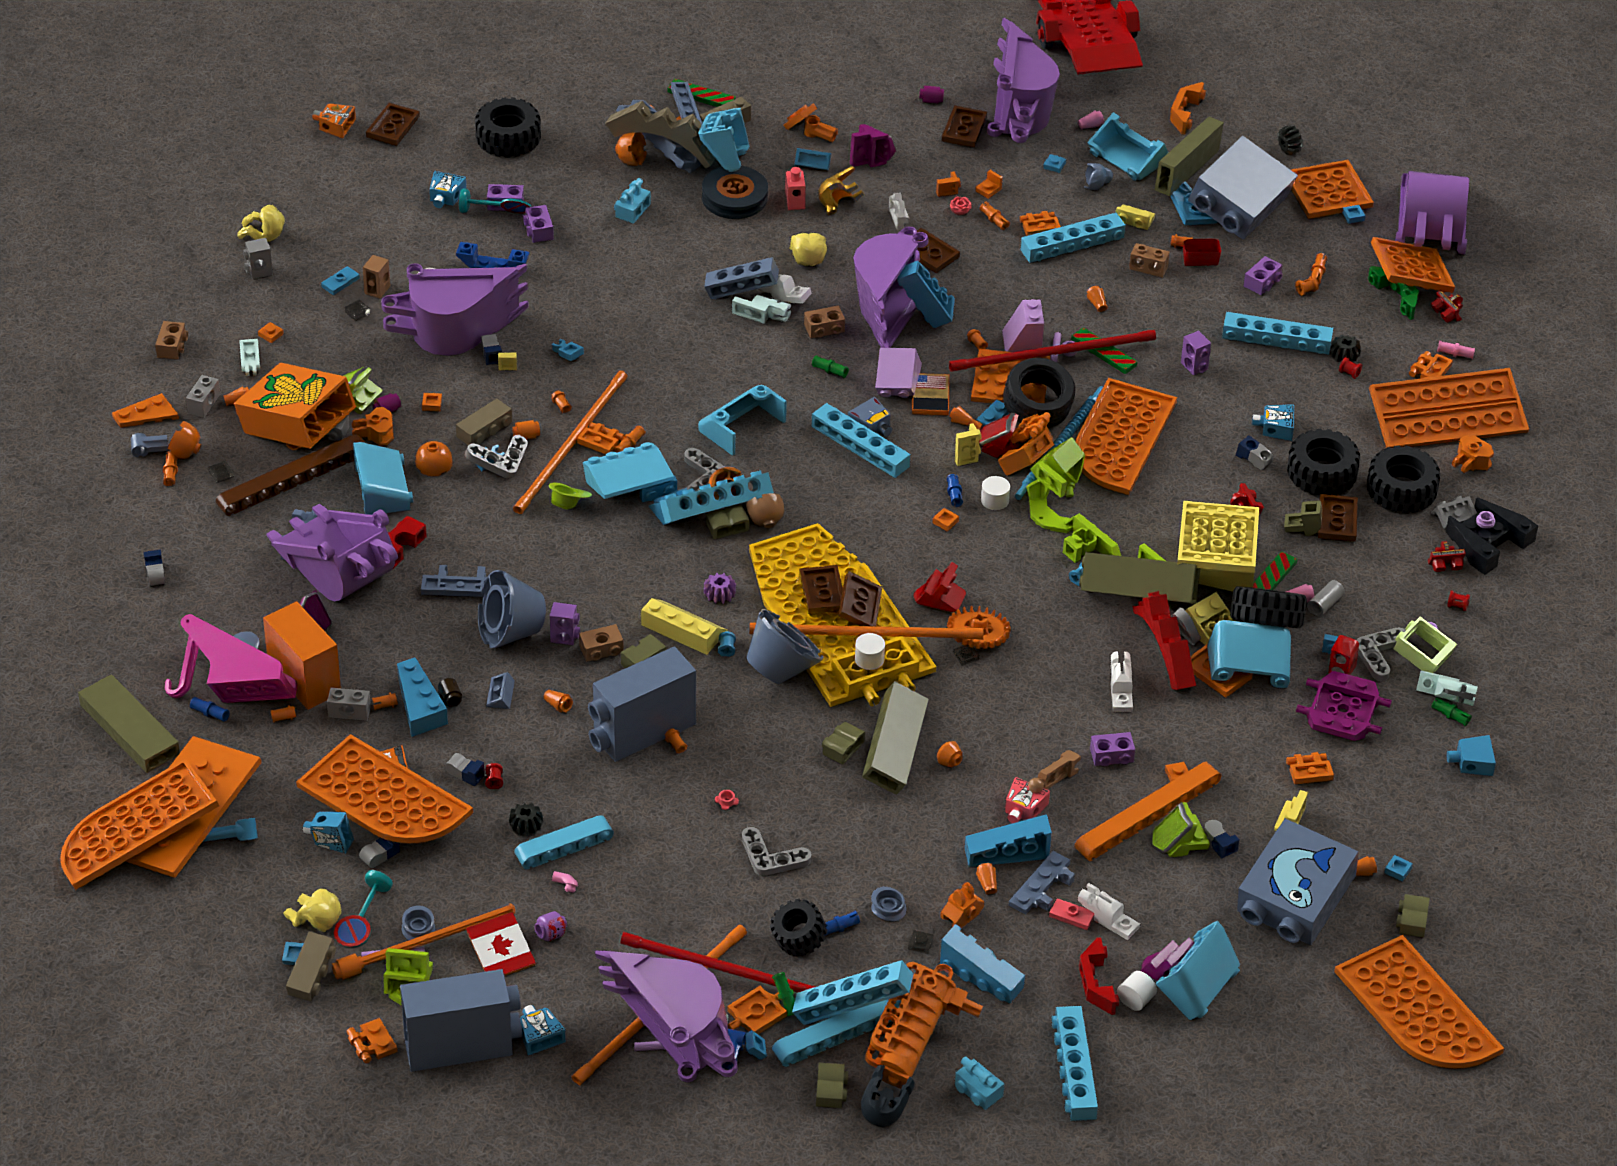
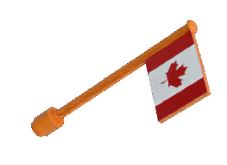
M511 903L500 909L389 947L411 950L466 930L484 972L503 969L504 976L536 965L514 916L515 907ZM388 948L363 957H357L354 953L337 959L335 963L331 964L336 979L342 978L344 980L361 974L364 966L386 959V950Z

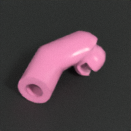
M554 871L552 881L566 884L565 891L574 893L578 882L569 874Z

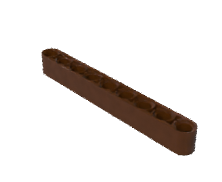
M358 434L351 435L222 492L217 496L216 504L227 516H231L232 513L236 514L247 509L248 506H254L265 501L264 499L272 498L281 494L280 492L282 491L285 492L296 487L297 484L301 485L312 480L313 477H319L330 472L329 470L337 469L346 465L345 463L354 461L353 443L366 442Z

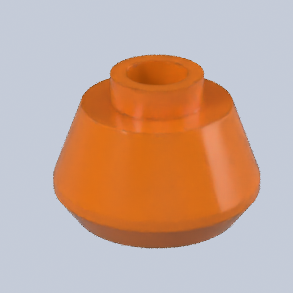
M948 741L938 750L937 760L939 764L944 766H958L963 759V753L955 741Z

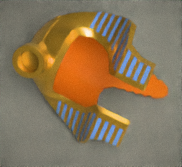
M853 166L822 182L818 190V197L826 207L827 215L837 212L836 208H838L839 200L851 198L857 201L864 196L862 190L855 194L851 193L859 188L855 182L847 186L842 183L847 176L855 171Z

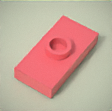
M1057 898L1049 912V917L1088 930L1094 919V913L1087 908Z

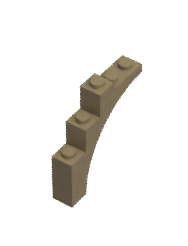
M642 100L612 114L605 123L614 137L626 133L641 132L663 136L675 141L691 152L705 168L711 166L715 160V157L700 140L698 132L701 128V123L694 114L677 121L675 115L668 107L652 114L649 107Z

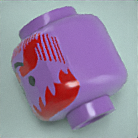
M556 911L541 915L535 924V932L540 939L545 941L555 940L565 934L567 921L564 916H561Z

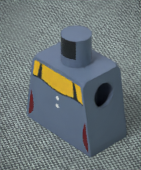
M875 397L848 412V416L877 434L881 433L887 437L892 432L890 413Z

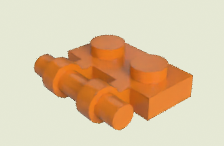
M1054 212L1026 213V215L1019 217L1020 223H1023L1026 236L1061 227Z
M1426 351L1418 357L1417 363L1411 366L1409 375L1415 377L1416 374L1420 373V379L1427 376H1444L1452 366L1453 360L1440 354L1432 357L1431 353Z
M1045 412L1043 415L1035 414L1023 419L1010 438L1012 444L1019 441L1023 443L1030 436L1036 437L1040 435L1043 427L1047 426L1050 421V413Z
M591 422L589 428L586 427L577 437V444L607 454L614 451V447L618 445V440L622 441L625 435L619 433L617 429L606 428L604 424Z
M1313 752L1311 755L1303 756L1301 754H1294V757L1286 758L1287 765H1290V773L1294 784L1331 781L1334 778V773L1330 761L1327 760L1326 753L1319 754L1318 752Z
M380 1018L360 1025L362 1031L360 1033L356 1032L353 1027L347 1030L349 1042L357 1049L356 1054L364 1063H369L372 1060L370 1056L372 1054H375L377 1059H381L398 1052L397 1046ZM367 1040L369 1046L364 1045L362 1042Z

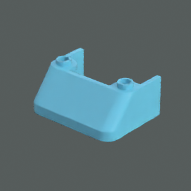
M764 385L755 386L699 421V431L733 456L735 455L736 433L726 427V425L757 405L782 423H785L787 401Z

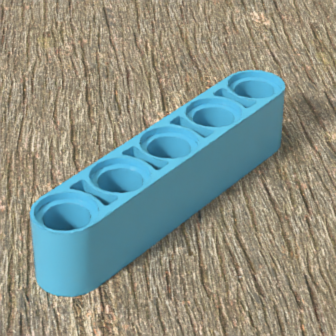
M596 816L523 842L515 848L514 853L522 867L530 869L529 867H536L547 863L550 859L552 861L566 856L567 853L572 854L583 850L586 846L591 847L604 842V840L608 841L613 837L614 832L604 816Z

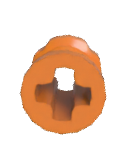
M1310 276L1307 280L1296 281L1295 288L1303 296L1306 292L1317 291L1319 284L1315 276Z

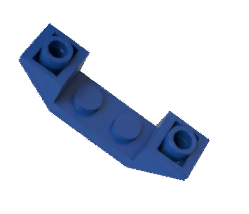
M460 242L456 256L469 268H505L526 264L529 252L512 249L508 259L478 255V244Z

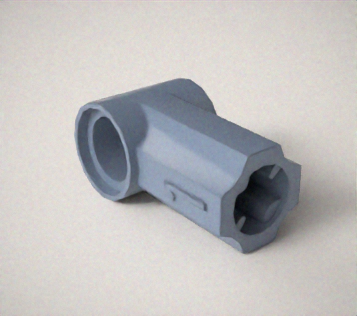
M136 433L131 437V453L134 457L141 455L144 457L148 452L168 451L167 435L147 437L143 433Z

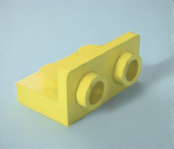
M1122 204L1121 207L1116 208V213L1124 224L1148 230L1155 218V213Z
M974 423L969 424V431L956 434L955 462L957 466L978 462L979 454H981L979 445L981 432L979 429H976Z
M1300 790L1297 797H1293L1292 801L1287 800L1276 822L1275 831H1277L1285 818L1299 824L1306 808L1308 792Z

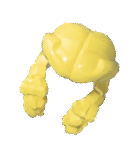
M267 205L261 209L260 213L253 211L243 219V228L238 231V238L242 239L249 235L255 240L266 238L268 242L275 240L282 232L285 218L275 206ZM254 220L260 221L263 233L249 224Z
M800 233L791 237L790 250L793 251L794 258L799 265L815 266L823 262L827 252L826 238L817 233Z
M318 889L312 894V897L305 894L299 896L297 901L303 906L298 912L292 910V908H287L284 911V916L292 922L294 927L304 924L308 920L313 927L319 931L326 932V930H329L336 924L341 915V905L335 894L328 892L326 889Z

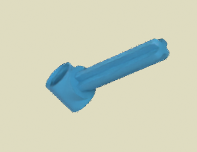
M255 818L237 820L235 825L212 828L203 842L237 837L240 841L256 839L258 835Z

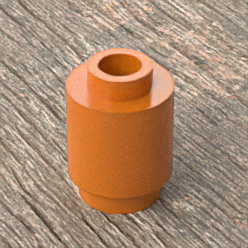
M533 420L516 422L515 426L512 427L513 436L521 435L526 440L540 436L539 422H534Z

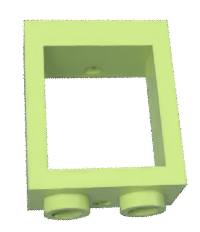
M1419 617L1415 622L1412 620L1407 625L1405 632L1401 631L1395 638L1397 643L1393 649L1420 670L1435 673L1451 656L1457 644L1422 617ZM1415 633L1440 651L1433 659H1430L1408 642Z

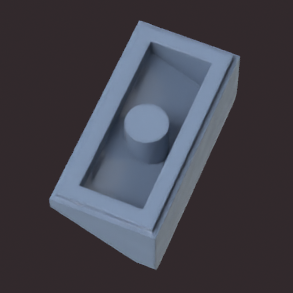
M508 672L491 678L486 707L510 709L515 680Z

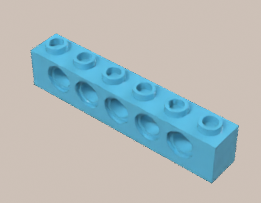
M1112 213L1021 237V251L1029 263L1124 238L1126 225L1117 213Z
M1226 312L1222 338L1329 354L1333 328Z
M828 403L812 413L813 428L892 477L896 478L910 467V454L907 451L894 445Z
M760 470L750 473L751 477L745 478L744 475L733 477V482L728 483L727 479L716 482L717 486L711 487L710 484L699 486V491L694 492L692 488L682 491L683 495L676 496V493L665 495V500L660 501L664 521L667 523L743 503L754 497L758 499L763 494L774 493L769 473L762 474ZM749 482L753 485L752 491L748 489ZM732 486L736 489L735 496L731 493ZM715 491L719 494L718 500L714 498ZM697 496L702 498L701 505L697 503ZM681 500L685 503L684 509L680 508L679 503Z
M901 960L796 994L792 1013L803 1025L910 993L913 972Z
M1082 1006L1056 1007V1014L1052 1016V1028L1057 1030L1054 1033L1055 1045H1059L1057 1060L1062 1062V1066H1060V1079L1065 1081V1083H1062L1063 1096H1067L1065 1112L1070 1113L1071 1121L1097 1119L1098 1105Z

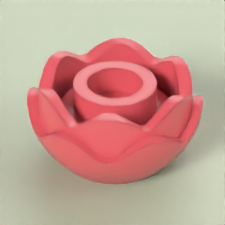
M957 196L951 200L950 208L957 215H965L971 209V201L967 197Z

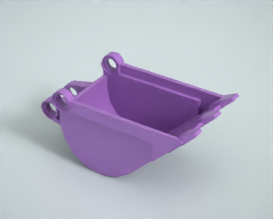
M1003 18L1002 26L1008 34L1006 41L1002 38L998 39L997 45L1003 52L1002 61L995 58L993 63L999 72L997 80L998 90L994 122L988 124L987 133L993 137L1000 136L1002 133L1011 134L1013 141L1024 143L1029 135L1039 133L1047 126L1060 74L1057 64L1032 42L1033 39L1013 22Z
M1408 171L1407 174L1403 173L1401 177L1398 232H1396L1395 241L1405 243V237H1414V246L1422 247L1425 239L1441 240L1444 250H1450L1451 241L1458 242V254L1465 255L1467 246L1465 234L1469 178Z
M905 227L898 234L878 235L866 240L856 249L853 257L861 312L881 348H891L917 309L914 301L907 296L906 290L897 281V277L907 264L917 260L920 261V254L916 249L925 247L928 244L927 234L924 232L917 233L914 227Z
M414 263L406 269L407 278L409 279V292L383 297L381 301L382 310L385 313L393 314L383 319V327L386 331L413 335L415 342L423 350L433 354L447 356L462 354L480 344L481 336L498 332L528 308V301L519 303V296L528 289V283L524 282L518 285V278L527 271V265L522 264L517 267L423 269L421 265ZM415 270L419 271V273L416 275L410 273ZM388 302L394 303V305L390 307L386 306L385 304ZM388 321H395V322H396V323L393 324V325H388V324H387Z
M318 504L312 507V510L317 515L313 520L305 524L301 519L295 517L289 521L295 529L283 537L275 530L266 534L272 542L271 545L293 569L298 568L319 592L334 602L347 597L391 571L395 565V560L398 559V554L392 545L385 527L389 524V518L381 509L372 515L327 510L324 506Z
M613 951L595 952L597 959L611 963V966H599L600 973L615 979V981H603V988L619 993L679 1065L678 1076L682 1081H694L697 1077V1072L706 1065H709L724 1077H731L737 1073L738 1065L734 1057V1046L728 1035V1021L722 990L712 972L701 964L687 960L656 958L646 954ZM725 1062L734 1064L731 1070H724L722 1065ZM689 1067L693 1069V1073L689 1076H684L681 1073L684 1068Z

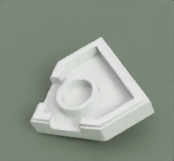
M900 192L894 193V195L889 197V210L897 230H902L904 224L909 223V216Z

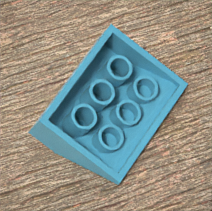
M650 442L643 443L636 448L627 447L617 453L609 452L603 457H591L588 461L583 462L587 484L604 499L675 480L659 448Z

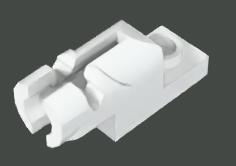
M779 274L776 285L757 289L761 292L771 293L774 299L789 303H804L812 294L809 287H795L791 276Z
M1118 651L1113 652L1111 655L1113 712H1133L1131 657L1128 652L1124 651L1123 671H1121L1120 663H1118Z
M1090 883L1086 886L1088 888L1087 891L1084 889L1080 891L1078 901L1082 906L1094 913V921L1126 940L1139 929L1140 923L1123 914L1124 905L1104 891L1100 892L1099 888Z

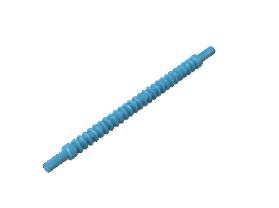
M1099 386L1096 392L1087 398L1058 438H1056L1054 445L1046 453L1073 436L1089 415L1103 386ZM1032 471L1023 480L1021 488L1015 494L1017 500H1021L1027 492L1026 486L1037 480Z

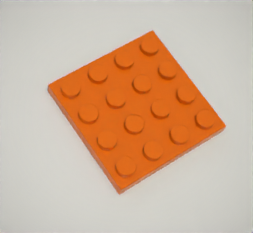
M1349 160L1291 169V171L1298 175L1291 190L1308 219L1342 213L1343 207L1360 205L1361 209L1373 208L1374 202Z
M1378 237L1372 238L1371 245L1388 281L1403 283L1408 286H1419L1427 290H1441L1443 293H1453L1455 285L1437 249L1425 246L1416 247L1414 244Z
M979 349L978 357L1011 352ZM1044 356L1038 358L1051 359V356ZM1023 360L976 367L971 401L994 403L996 400L1004 403L1003 392L1011 369ZM1030 383L1021 387L1023 394L1028 399L1037 403L1045 402L1047 386Z

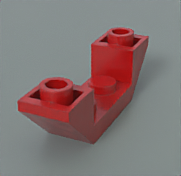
M1096 938L1080 955L1079 971L1086 1001L1110 1015H1115L1116 1007H1119L1118 994L1114 993L1113 986L1099 987L1098 980L1094 979L1095 967L1104 966V958L1108 956L1107 947L1103 946L1102 939Z

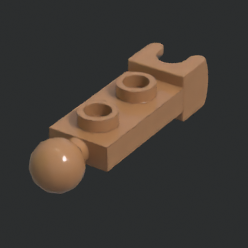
M1070 750L1062 753L1059 760L1039 772L1038 778H1032L1029 781V790L1032 793H1040L1043 788L1049 789L1067 776L1071 778L1079 771L1078 768L1074 767L1080 761L1081 756Z

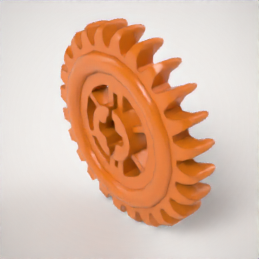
M973 606L970 607V612L966 611V607H963L962 613L957 609L956 614L952 612L947 622V628H984L983 640L953 638L957 642H962V645H969V647H976V649H980V647H983V649L988 647L994 648L995 645L1000 646L1001 643L1006 642V639L1009 638L1011 631L1010 623L1006 617L1001 620V613L995 617V610L988 614V607L984 612H981L980 606L977 612L973 610Z

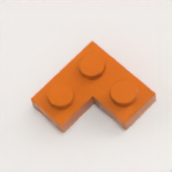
M813 103L809 107L804 105L790 115L784 127L788 130L817 109L815 104Z

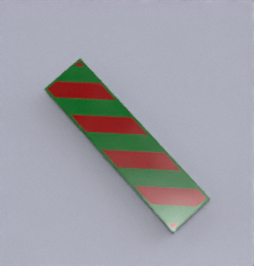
M674 79L672 82H685V81L678 80V79ZM688 83L695 101L719 107L736 99V96ZM670 84L667 88V92L673 94Z
M1084 327L1071 336V340L1075 343L1101 339ZM1114 346L1088 350L1124 374L1137 366L1138 361Z
M1281 551L1253 582V588L1274 590L1297 564L1298 559Z

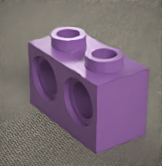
M489 184L487 200L501 202L504 199H518L524 201L523 185ZM487 205V210L507 211L501 206Z
M541 205L525 208L526 215H523L524 226H527L528 237H531L533 242L553 240V225L547 206Z
M1264 256L1245 273L1244 287L1260 295L1265 291H1269L1275 282H1279L1283 276L1282 264Z
M1200 331L1186 335L1183 339L1181 363L1192 375L1205 372L1209 366L1211 342Z
M553 602L550 613L551 642L574 645L575 638L579 639L580 627H577V625L579 624L580 613H577V605Z
M1130 732L1091 736L1090 750L1095 766L1134 762L1135 747Z

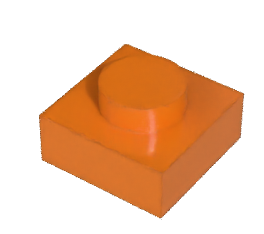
M271 322L258 331V336L270 343H273L284 334L282 328Z
M424 393L422 411H441L442 394Z
M945 508L933 517V524L947 532L959 522V516Z
M1185 762L1165 765V771L1170 782L1188 772Z

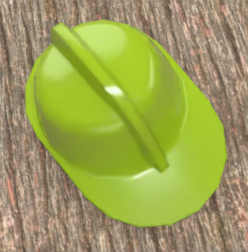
M553 482L549 484V488L552 489V504L566 510L574 508L580 498L592 496L588 491L575 489L561 483Z

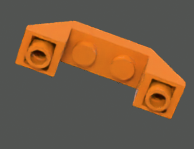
M1203 82L1180 88L1171 107L1170 121L1181 134L1185 135L1187 129H1191L1193 121L1190 119L1191 112L1184 111V107L1188 103L1199 105L1200 101L1205 98L1206 90H1204Z
M1043 427L1040 435L1032 437L1021 448L1009 450L998 459L1005 475L1008 476L1033 464L1054 445L1053 436L1048 427Z

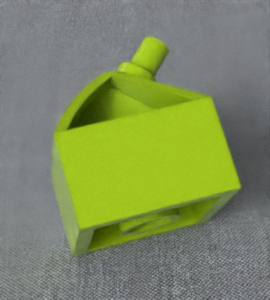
M1071 437L1051 449L1037 463L1043 461L1067 481L1066 497L1074 496L1073 489L1081 475L1085 453ZM1037 463L1030 468L1035 476Z

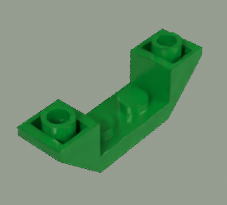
M1371 266L1368 275L1369 283L1378 290L1390 285L1402 297L1401 313L1410 320L1414 319L1419 290L1415 286L1392 283L1388 281L1382 267Z

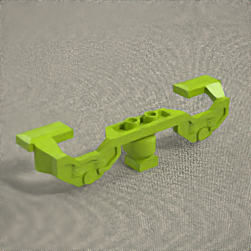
M1043 461L1037 463V480L1026 486L1029 496L1030 518L1037 525L1051 531L1062 533L1074 531L1072 536L1064 539L1062 552L1074 563L1080 561L1081 556H1085V552L1090 553L1095 549L1101 554L1121 556L1118 544L1080 513L1072 518L1061 517L1047 506V496L1050 490L1060 498L1065 496L1067 481ZM1145 543L1139 546L1138 558L1166 561Z

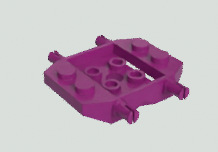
M1332 671L1319 681L1307 679L1306 686L1317 688V693L1311 707L1298 704L1296 713L1307 715L1308 724L1313 730L1354 741L1364 739L1369 732L1381 734L1382 727L1373 725L1370 722L1376 707L1378 708V705L1390 708L1392 700L1379 696L1374 681L1337 671ZM1341 693L1347 694V695H1351V696H1355V697L1350 698V697H1347V696H1343ZM1344 708L1348 711L1340 712L1338 709Z

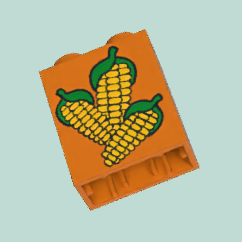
M281 362L234 403L244 433L309 449L356 408L345 376Z

